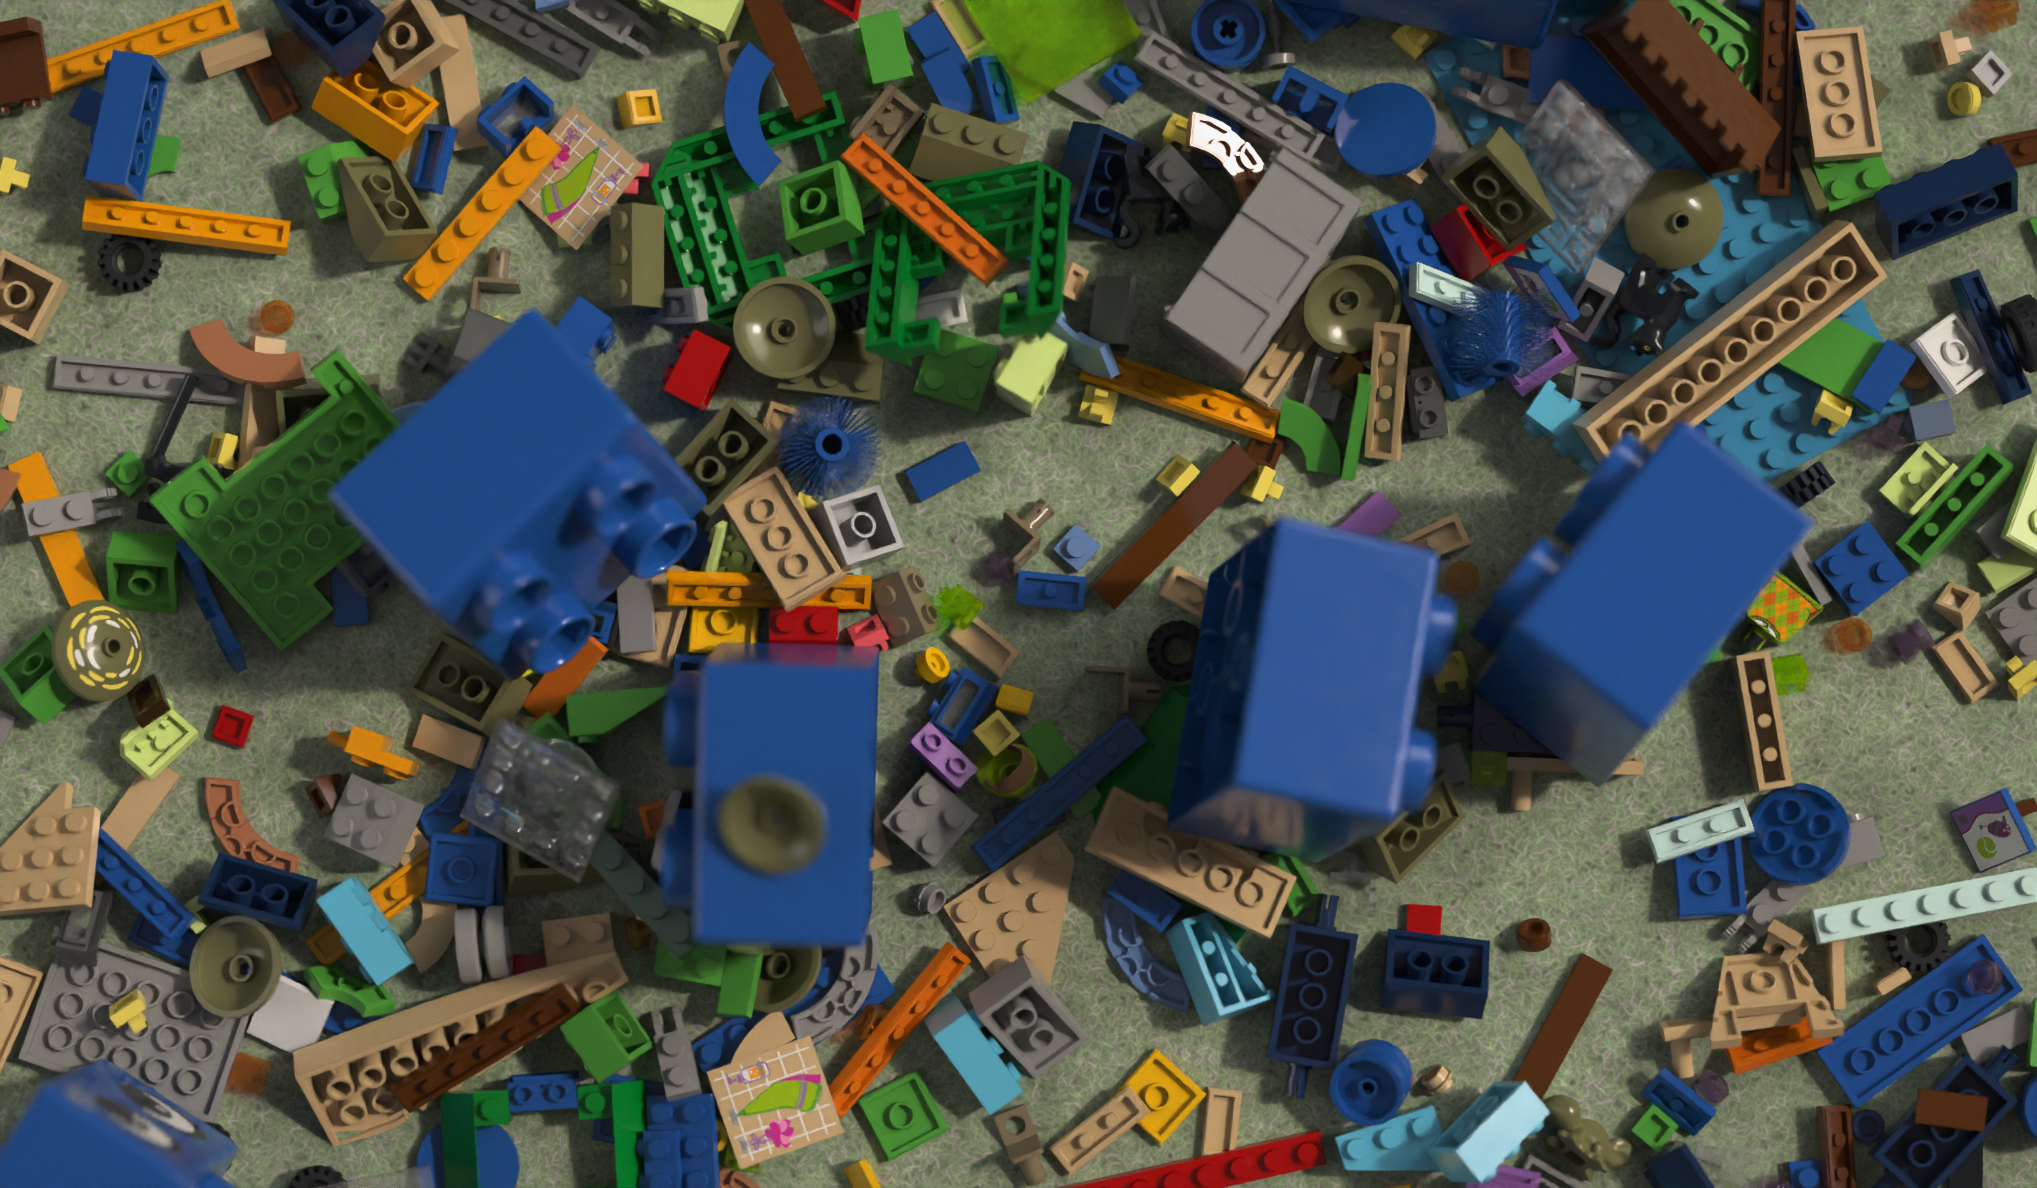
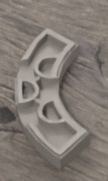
M876 926L867 929L862 948H844L843 963L839 976L824 998L811 1008L791 1015L796 1040L810 1035L813 1044L826 1039L843 1027L861 1007L870 991L877 969L879 949Z

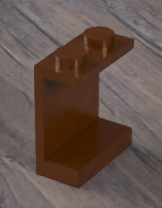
M22 17L0 22V116L9 115L10 109L21 107V110L24 111L41 108V103L53 100L41 21L30 17Z

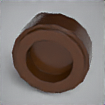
M1530 918L1517 926V940L1522 950L1539 952L1551 945V929L1549 923L1545 920Z

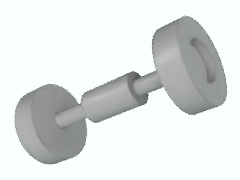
M1269 0L1270 14H1267L1269 39H1273L1274 54L1261 57L1262 68L1276 69L1286 68L1289 65L1294 66L1295 54L1281 53L1279 38H1282L1280 13L1276 12V4L1273 0Z

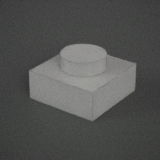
M1990 49L1973 64L1965 75L1988 99L2005 84L2013 73Z

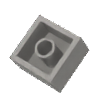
M880 484L821 502L807 513L843 573L888 559L904 548Z
M926 771L882 823L935 868L976 821L979 815L932 774Z
M351 774L324 836L374 860L397 868L425 805L373 781Z

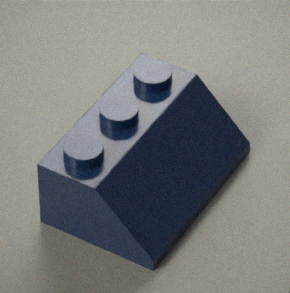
M273 0L283 23L342 79L370 58L386 20L385 15L369 0Z
M1073 121L1058 173L1068 178L1071 183L1068 228L1109 240L1120 237L1123 225L1117 218L1116 206L1120 199L1124 181L1122 162L1126 144L1146 147L1145 144L1100 124Z
M219 852L198 898V904L295 931H304L314 908L318 879Z
M1388 928L1381 980L1380 1007L1482 1020L1488 997L1490 941Z
M1676 1140L1643 1162L1648 1169L1643 1172V1175L1652 1188H1715L1685 1142Z

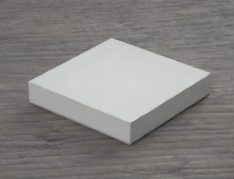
M1957 310L1909 344L1949 399L1988 371L1969 325Z
M281 975L272 997L262 1008L254 1013L247 1033L293 1054L296 1050L318 1042L335 1000L317 999L310 988Z

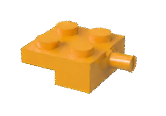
M353 726L350 736L331 729L327 737L326 743L343 748L345 752L352 754L350 761L369 768H374L375 764L378 763L384 766L383 773L399 779L406 780L408 775L417 776L421 765L415 761L390 753L389 751L394 739L358 726Z

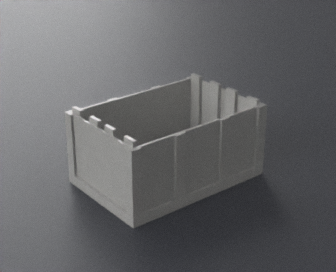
M1285 148L1279 154L1275 151L1271 153L1265 170L1266 174L1174 308L1172 309L1168 305L1165 307L1161 324L1165 326L1162 334L1240 387L1304 295L1309 282L1322 269L1348 231L1363 204V201Z

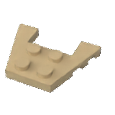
M1784 950L1774 951L1772 955L1762 952L1724 956L1710 1034V1050L1741 1047L1742 1037L1737 1017L1805 1010L1813 1039L1843 1036L1844 1024L1840 1018L1834 1016L1830 1010L1829 1002L1825 996H1820L1813 986V979L1797 957L1787 965L1780 960Z

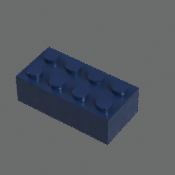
M2001 143L1991 147H1982L1971 155L1961 159H1952L1941 167L1928 172H1919L1911 179L1898 184H1889L1874 193L1876 230L1892 260L2018 211V173Z

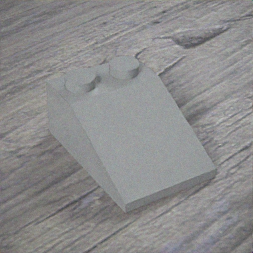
M1021 955L968 994L978 1019L1034 1078L1089 1040L1088 1035L1051 986L1024 955Z

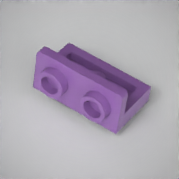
M930 722L908 743L907 748L954 794L978 770Z

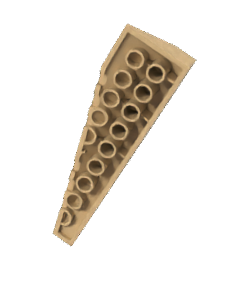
M611 952L485 983L414 1006L293 1052L295 1078L333 1147L374 1136L396 1128L409 1120L407 1114L410 1113L390 1092V1084L559 983L566 987L581 1007L587 1002L593 1004L628 982V976L617 953ZM523 1046L517 1049L516 1051L512 1052L511 1054L507 1055L506 1057L502 1058L501 1060L497 1061L496 1063L485 1068L484 1070L480 1071L479 1073L475 1074L474 1076L477 1077L481 1075L482 1073L489 1070L496 1064L500 1063L507 1057L522 1049ZM460 1083L448 1091H455L462 1087V1084ZM434 1099L418 1109L424 1111L434 1104ZM365 1130L341 1141H338L335 1132Z

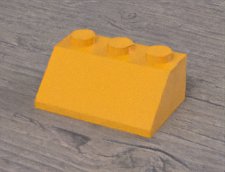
M370 57L344 79L332 70L322 80L311 108L396 163L410 149L424 128V124L428 122L440 102L414 85L405 88L391 83L380 63Z

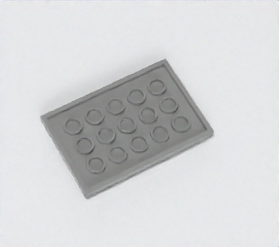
M69 931L68 938L84 941L85 935ZM100 941L97 967L56 959L55 951L18 1059L65 1075L99 1060L107 1059L147 1086L153 1087L158 1093L200 1120L207 1123H215L251 1015L242 1018H225L215 1015L205 1009L194 995L190 983L189 970ZM138 988L146 1002V1009L142 1013L147 1019L145 1021L147 1027L135 1034L127 1022L118 1028L109 1018V1006Z

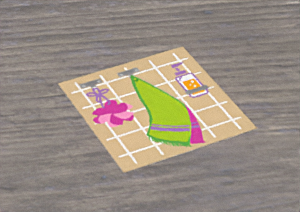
M572 104L548 134L563 150L519 200L574 249L578 250L611 206H613L640 172L643 165Z
M810 1035L707 1072L740 1170L844 1133Z

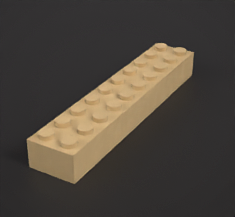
M1835 220L1574 421L1572 425L1599 464L1626 432L1632 433L1654 450L1674 424L1685 421L1695 427L1887 278V275L1853 223Z

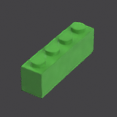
M1987 443L1895 543L1896 552L1922 574L2013 475V464Z

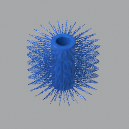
M1500 283L1499 291L1492 287L1494 290L1492 293L1480 286L1488 295L1483 294L1486 297H1482L1475 293L1472 296L1478 297L1481 300L1473 298L1466 300H1476L1481 303L1463 302L1458 305L1472 304L1474 307H1452L1469 310V308L1478 309L1476 311L1463 310L1460 313L1467 314L1451 316L1460 317V319L1451 320L1467 322L1452 323L1463 324V326H1477L1473 328L1468 326L1456 328L1458 330L1472 329L1473 331L1455 332L1468 336L1452 339L1467 338L1468 340L1451 341L1460 342V344L1451 345L1467 347L1452 348L1468 350L1455 354H1473L1471 357L1458 356L1455 358L1478 359L1458 363L1469 362L1477 364L1451 367L1467 368L1482 366L1477 369L1465 370L1475 371L1484 369L1477 372L1480 373L1479 375L1487 371L1484 375L1489 373L1490 376L1481 385L1493 375L1497 376L1495 382L1498 376L1499 379L1500 376H1503L1504 388V376H1509V379H1512L1510 375L1514 374L1526 382L1517 373L1524 374L1519 370L1528 371V374L1530 372L1537 373L1525 369H1534L1536 366L1529 367L1526 365L1551 364L1547 362H1531L1532 360H1549L1536 356L1553 354H1539L1545 351H1554L1544 350L1554 347L1537 345L1546 344L1537 342L1540 340L1551 342L1543 340L1549 338H1532V336L1549 335L1538 333L1537 331L1540 332L1541 330L1553 328H1538L1554 326L1544 325L1545 323L1554 322L1536 320L1545 319L1542 316L1551 317L1542 315L1550 313L1543 312L1547 311V309L1526 308L1546 304H1538L1541 302L1537 300L1531 301L1532 298L1539 297L1537 295L1519 299L1527 295L1524 294L1525 292L1519 296L1514 293L1521 284L1512 292H1509V286L1506 291H1501ZM1529 302H1538L1532 305L1527 304ZM1531 314H1535V315H1536V316H1533V317H1528V315H1531ZM1531 339H1534V340L1536 339V340H1537V341H1534V342H1528V340H1531ZM1533 356V357H1536L1537 359H1531V358H1527V357Z
M827 394L825 411V397L823 404L821 400L820 407L819 403L817 404L818 399L816 404L814 401V415L812 404L808 401L807 406L804 403L802 405V408H804L802 410L807 416L806 420L802 415L800 417L795 411L794 413L792 411L791 416L799 424L796 425L792 422L794 420L789 417L786 419L788 423L784 422L785 424H783L785 425L784 427L796 431L792 432L787 431L785 428L781 429L783 430L781 434H784L781 436H785L782 438L789 441L780 442V445L777 446H789L775 449L789 452L778 451V453L787 455V457L782 455L786 463L784 461L780 467L793 464L782 472L784 473L802 464L786 477L787 479L807 464L809 465L801 473L812 465L796 484V486L800 484L811 471L800 489L802 491L811 479L805 492L806 495L813 487L811 496L815 495L813 493H817L821 498L820 490L825 501L824 489L826 488V496L829 500L831 482L830 499H832L833 491L834 498L836 488L837 492H839L838 496L840 492L842 494L843 489L845 494H850L849 490L853 493V491L855 492V487L852 488L850 484L848 486L846 481L848 482L849 479L851 481L852 479L854 480L856 472H861L862 474L860 475L865 479L870 477L865 471H869L870 474L874 473L871 469L861 466L865 465L870 468L877 466L875 465L876 463L872 464L873 462H870L876 460L873 459L875 457L870 456L877 455L874 454L877 452L871 451L881 449H861L878 448L876 447L878 445L868 442L877 444L881 442L872 441L871 437L867 436L872 435L879 428L865 432L875 424L873 423L855 432L871 419L869 418L850 432L848 431L856 423L845 431L860 413L859 411L845 426L858 405L856 404L846 417L853 400L845 408L844 405H838L834 401L835 407L832 404L831 396L830 414ZM837 397L839 404H845V402L840 403V399ZM822 442L829 443L833 447V455L824 451ZM862 477L856 479L855 483L853 482L859 489L862 485L866 484Z

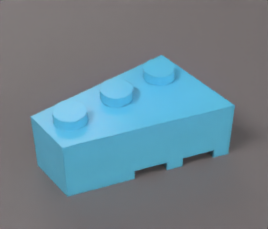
M1548 379L1519 419L1525 423L1522 428L1538 439L1542 435L1553 442L1551 448L1560 455L1568 458L1571 454L1581 461L1579 467L1591 475L1599 463L1572 425L1574 421L1587 411L1581 408V403L1573 397L1568 399L1556 391L1555 387L1557 385Z
M350 877L316 900L322 908L321 912L327 922L332 927L335 926L341 934L340 941L350 955L355 954L362 965L359 966V970L369 984L374 981L377 986L383 985L416 963L359 877Z
M1211 912L1184 919L1166 931L1203 1027L1258 1009L1277 997L1272 989L1267 990L1256 976L1257 970L1251 963L1247 964L1235 949L1237 944Z
M956 994L926 1015L923 1020L931 1034L989 1115L1024 1092L1017 1082L1022 1079V1076L1011 1061L1005 1065L999 1056L1004 1051L993 1035L988 1038L985 1037L980 1030L984 1024L976 1016L975 1010L971 1009L968 1012Z
M1431 1104L1395 1115L1384 1124L1364 1125L1333 1136L1345 1170L1441 1171L1426 1152L1443 1134L1434 1106Z

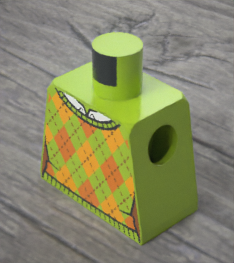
M1777 571L1742 615L1752 627L1743 636L1741 641L1754 652H1758L1768 639L1777 646L1783 645L1818 615L1823 607Z

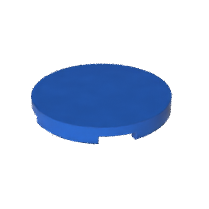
M1379 83L1357 92L1346 102L1335 125L1336 144L1345 163L1358 174L1372 179L1392 177L1402 173L1406 175L1412 172L1428 158L1437 138L1436 119L1430 103L1420 92L1400 83Z
M1796 783V785L1781 788L1773 793L1770 792L1756 806L1750 818L1755 830L1754 833L1747 835L1752 856L1763 872L1783 884L1804 886L1822 881L1841 865L1850 846L1851 827L1846 811L1833 795L1815 785Z
M442 1122L428 1133L418 1152L416 1171L421 1188H446ZM500 1125L477 1126L480 1188H515L519 1178L520 1160L517 1147L512 1138Z

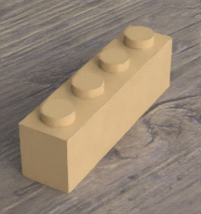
M1770 650L1731 657L1753 792L1793 786Z

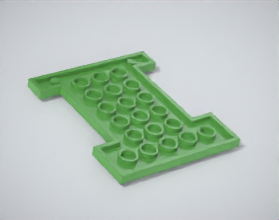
M335 348L310 368L313 375L331 396L228 478L224 479L202 454L149 496L150 502L280 651H283L334 610L333 604L314 583L367 542L330 501V491L348 475V471L359 465L402 425L338 348Z

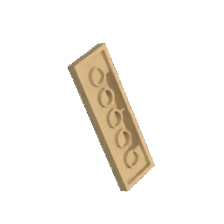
M1115 786L1110 789L1084 850L1265 940L1271 938L1297 877L1259 859V854L1247 847L1237 848L1227 842L1168 830V809L1165 806L1153 801L1147 803Z

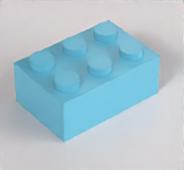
M1494 1082L1426 1152L1450 1182L1485 1183L1495 1176L1498 1171L1496 1167L1503 1160L1513 1157L1520 1150L1519 1144L1527 1136L1534 1135L1542 1128V1121L1550 1112L1526 1082Z

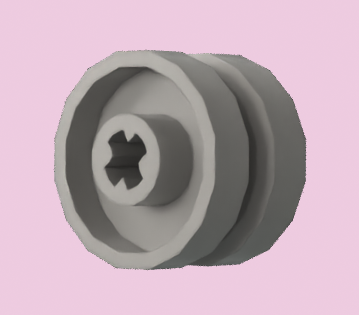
M505 905L487 906L483 913V928L479 914L474 908L457 909L455 911V942L459 973L463 985L481 983L485 976V961L488 973L493 981L513 976V939Z

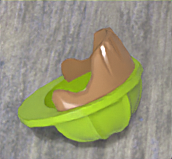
M1015 743L1009 744L996 757L986 748L979 755L975 766L978 768L975 774L979 782L988 792L997 797L1018 798L1033 787L1038 771L1036 756L1029 748Z

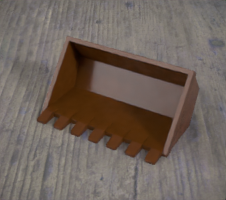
M1614 0L1597 17L1587 22L1579 30L1711 180L1744 172L1750 174L1753 170L1760 169L1763 166L1764 159L1781 127L1739 81L1738 78L1745 68L1741 62L1734 64L1729 69L1698 34L1704 24V20L1701 17L1695 18L1689 24L1669 0Z

